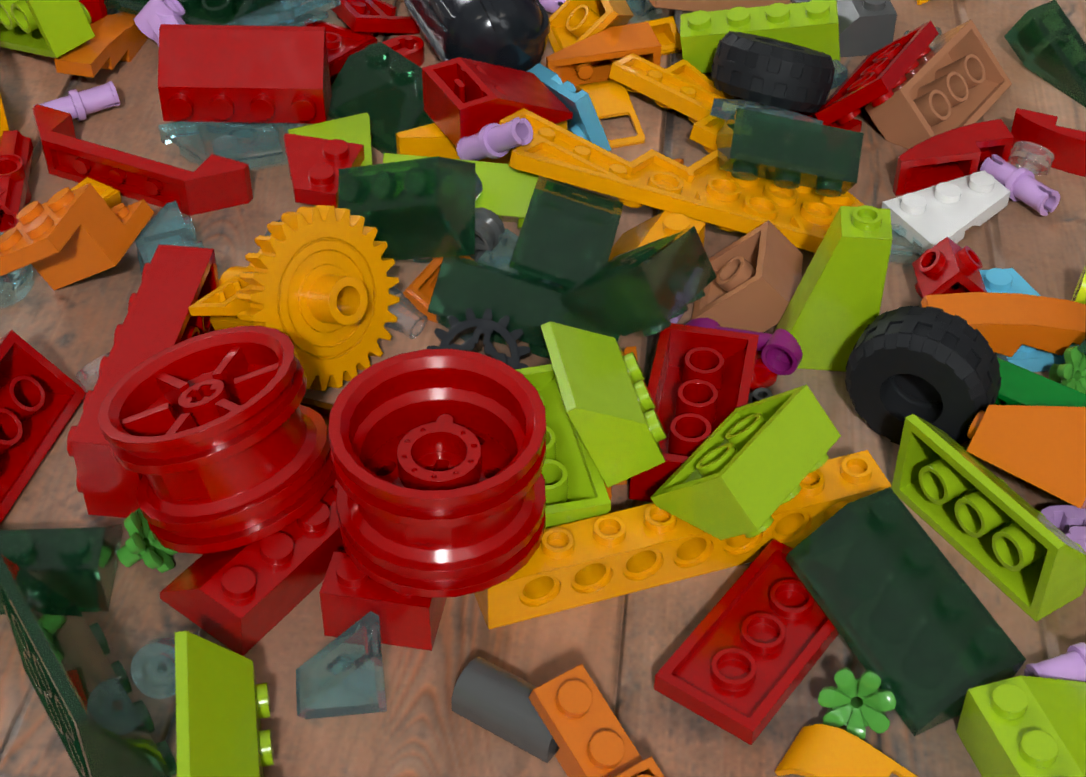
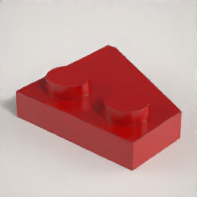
M380 0L325 1V4L353 32H361L373 36L374 32L419 34L420 32L412 16H395L397 7Z

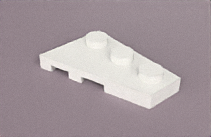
M982 170L883 201L881 208L890 209L891 226L924 253L946 237H949L957 244L964 238L966 230L972 226H981L1008 205L1011 191L991 174Z

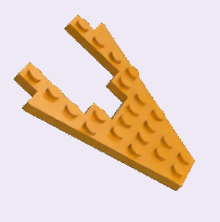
M631 53L612 63L609 78L623 84L626 90L630 92L641 93L654 99L655 103L662 108L674 109L688 116V119L694 123L689 139L701 144L706 151L710 152V154L689 167L653 149L629 162L525 108L501 119L499 122L501 125L516 117L526 118L533 128L532 141L525 146L521 145L512 150L509 166L513 169L617 197L620 203L628 207L639 208L646 205L671 213L683 214L692 219L714 224L719 229L729 232L739 231L748 234L769 220L796 248L816 253L840 206L858 207L864 205L729 94L717 90L714 87L713 81L684 59L665 69Z

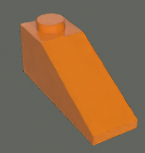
M648 22L611 26L547 56L546 67L555 72L563 83L568 80L575 87L580 84L613 80L609 78L612 63L631 53L660 66L661 44Z

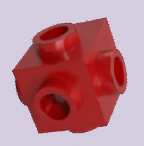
M949 237L944 238L934 247L926 250L921 257L912 263L918 281L914 286L922 299L925 295L987 292L979 272L983 265L977 254L968 246L961 248Z

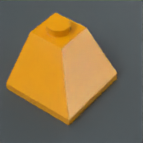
M566 0L549 17L550 31L548 39L555 53L611 26L626 25L634 15L626 0Z

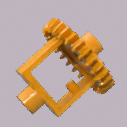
M302 206L296 212L287 211L281 215L282 222L272 221L267 224V230L271 235H259L254 239L260 250L258 253H248L245 255V259L250 262L247 267L233 266L221 275L219 279L220 286L237 274H239L240 279L251 285L250 290L236 294L237 299L249 302L250 308L239 312L237 316H211L209 320L215 330L237 326H264L277 329L286 334L294 345L298 360L307 376V389L326 391L327 387L342 388L343 380L351 381L357 376V370L364 371L369 368L371 364L368 356L381 357L383 355L377 340H391L392 336L384 328V324L386 322H397L398 317L388 311V306L400 302V297L389 294V289L399 283V277L387 276L386 272L395 264L394 258H381L388 244L386 241H374L378 230L376 227L364 226L365 218L363 216L350 215L349 209L334 208V206ZM249 266L255 267L254 272H242Z

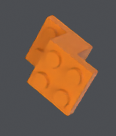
M90 183L73 191L69 187L63 188L54 194L48 202L40 204L39 201H34L24 207L16 216L19 221L18 224L0 236V276L31 264L55 291L116 267L155 212L144 199L128 206L120 203L110 208Z

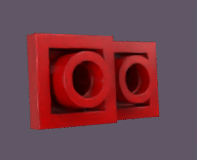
M1020 108L1016 109L1011 134L1014 136L1013 150L1054 169L1086 177L1085 131L1056 126L1058 116Z

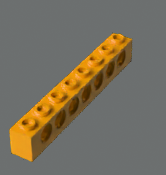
M865 450L828 459L820 468L807 474L799 483L802 487L801 491L793 499L780 505L771 515L774 519L773 523L765 531L752 538H746L743 534L720 540L662 510L654 502L547 528L544 530L540 546L524 567L509 579L484 591L476 592L474 595L488 630L750 563L757 558L772 539L794 550H800L882 529L891 484L870 452Z

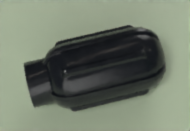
M404 0L408 12L441 62L462 57L528 71L540 63L548 42L550 20L546 10L538 0Z

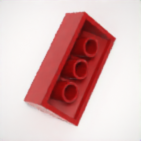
M161 24L159 28L158 92L163 121L305 124L327 121L332 94L325 27Z
M662 322L647 388L656 407L654 410L667 436L666 439L659 441L666 462L631 477L629 499L653 503L650 497L736 408L748 404L759 335Z
M10 330L0 339V524L87 393L13 330Z
M335 478L331 488L314 507L280 531L245 546L222 552L203 554L160 592V599L229 649L244 656L324 580L333 552L344 549L339 533V518L336 508L337 478Z

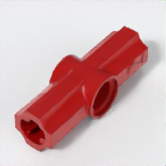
M18 130L3 131L0 137V235L18 224L17 214L31 199L28 181L33 156V144L31 138L23 136Z

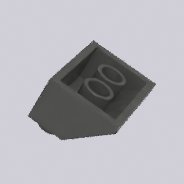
M791 0V3L809 2L811 0ZM837 0L840 57L867 56L893 42L897 13L890 0Z

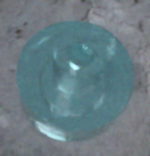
M168 637L155 638L145 644L133 657L131 677L135 686L146 696L155 699H165L176 694L175 639Z

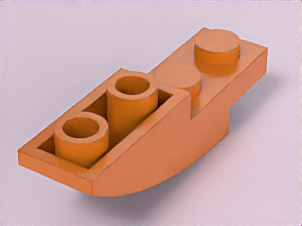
M583 664L532 690L529 700L557 743L559 750L555 757L568 777H665L652 756L645 760L642 759Z

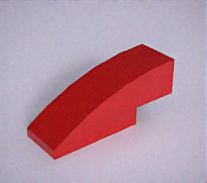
M1001 119L978 122L935 135L913 146L898 157L893 193L895 196L904 195L979 172L984 160L987 157L991 158L992 154H997L1003 160L1009 162L1014 136Z

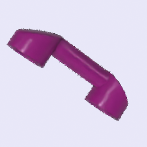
M696 318L685 324L759 335L757 351H762L761 358L764 365L778 375L792 374L802 361L803 354L799 343L792 334L781 328L776 329L774 334L722 327L715 320L709 318Z

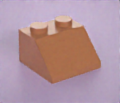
M768 220L700 264L692 319L709 318L715 320L722 327L765 332L779 323L801 281L803 254Z

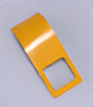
M615 80L576 85V93L584 90L589 94L599 120L623 115L630 117L637 136L608 140L611 149L645 143V135L629 94L623 84Z
M821 723L802 727L774 771L777 776L796 774L805 777H889L893 773L899 777H918L861 738L841 728Z

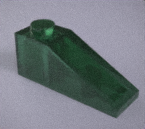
M1056 0L1028 10L1004 37L1027 69L1086 107V43Z

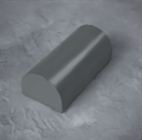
M476 657L469 662L460 674L452 693L451 704L453 712L546 763L551 760L559 749L529 700V696L532 690L537 688L536 686L482 657Z

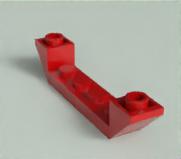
M38 104L32 108L48 172L51 175L78 183L89 177L119 190L122 196L138 201L144 199L148 204L189 216L248 204L253 199L249 164L211 154L192 172L78 139L75 135L70 113Z

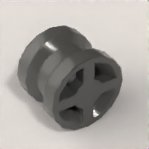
M474 208L466 215L463 223L457 225L453 230L451 240L477 263H482L491 255L493 248L497 247L504 239L505 227L498 215L491 210Z

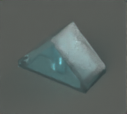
M370 611L296 669L297 716L304 719L387 712L379 615Z

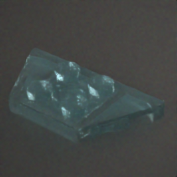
M279 0L223 25L306 26L305 21L311 23L329 17L327 11L341 5L340 0Z
M174 122L158 126L161 141L165 145L171 142L176 144L180 149V155L189 162L200 166L211 154L249 164V171L288 164L283 136L285 133H288V129L306 126V124Z

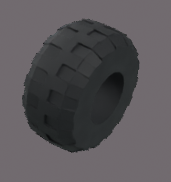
M729 31L719 40L712 64L711 77L714 87L727 94L768 106L814 113L828 99L835 67L831 56L823 52L776 39Z
M919 306L899 307L877 316L856 342L845 368L846 389L859 416L864 418L868 422L869 427L878 435L882 434L890 439V442L898 445L901 442L905 417L911 414H915L943 430L958 444L969 441L970 438L967 437L973 419L981 410L986 411L988 405L995 404L1000 391L1002 377H1000V364L992 348H990L989 342L978 329H973L967 324V320L956 314L955 316L940 308Z

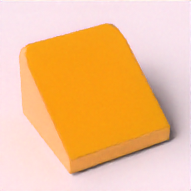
M673 16L644 21L649 23L661 44V56L682 52L680 34Z

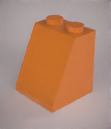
M988 405L986 411L981 410L978 412L968 430L967 437L972 440L966 452L1080 509L1086 508V407Z

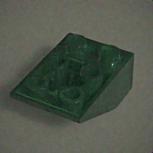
M539 176L509 267L516 269L519 275L529 280L542 281L546 279L562 284L561 286L564 290L575 295L585 296L589 293L598 296L621 218L623 202Z

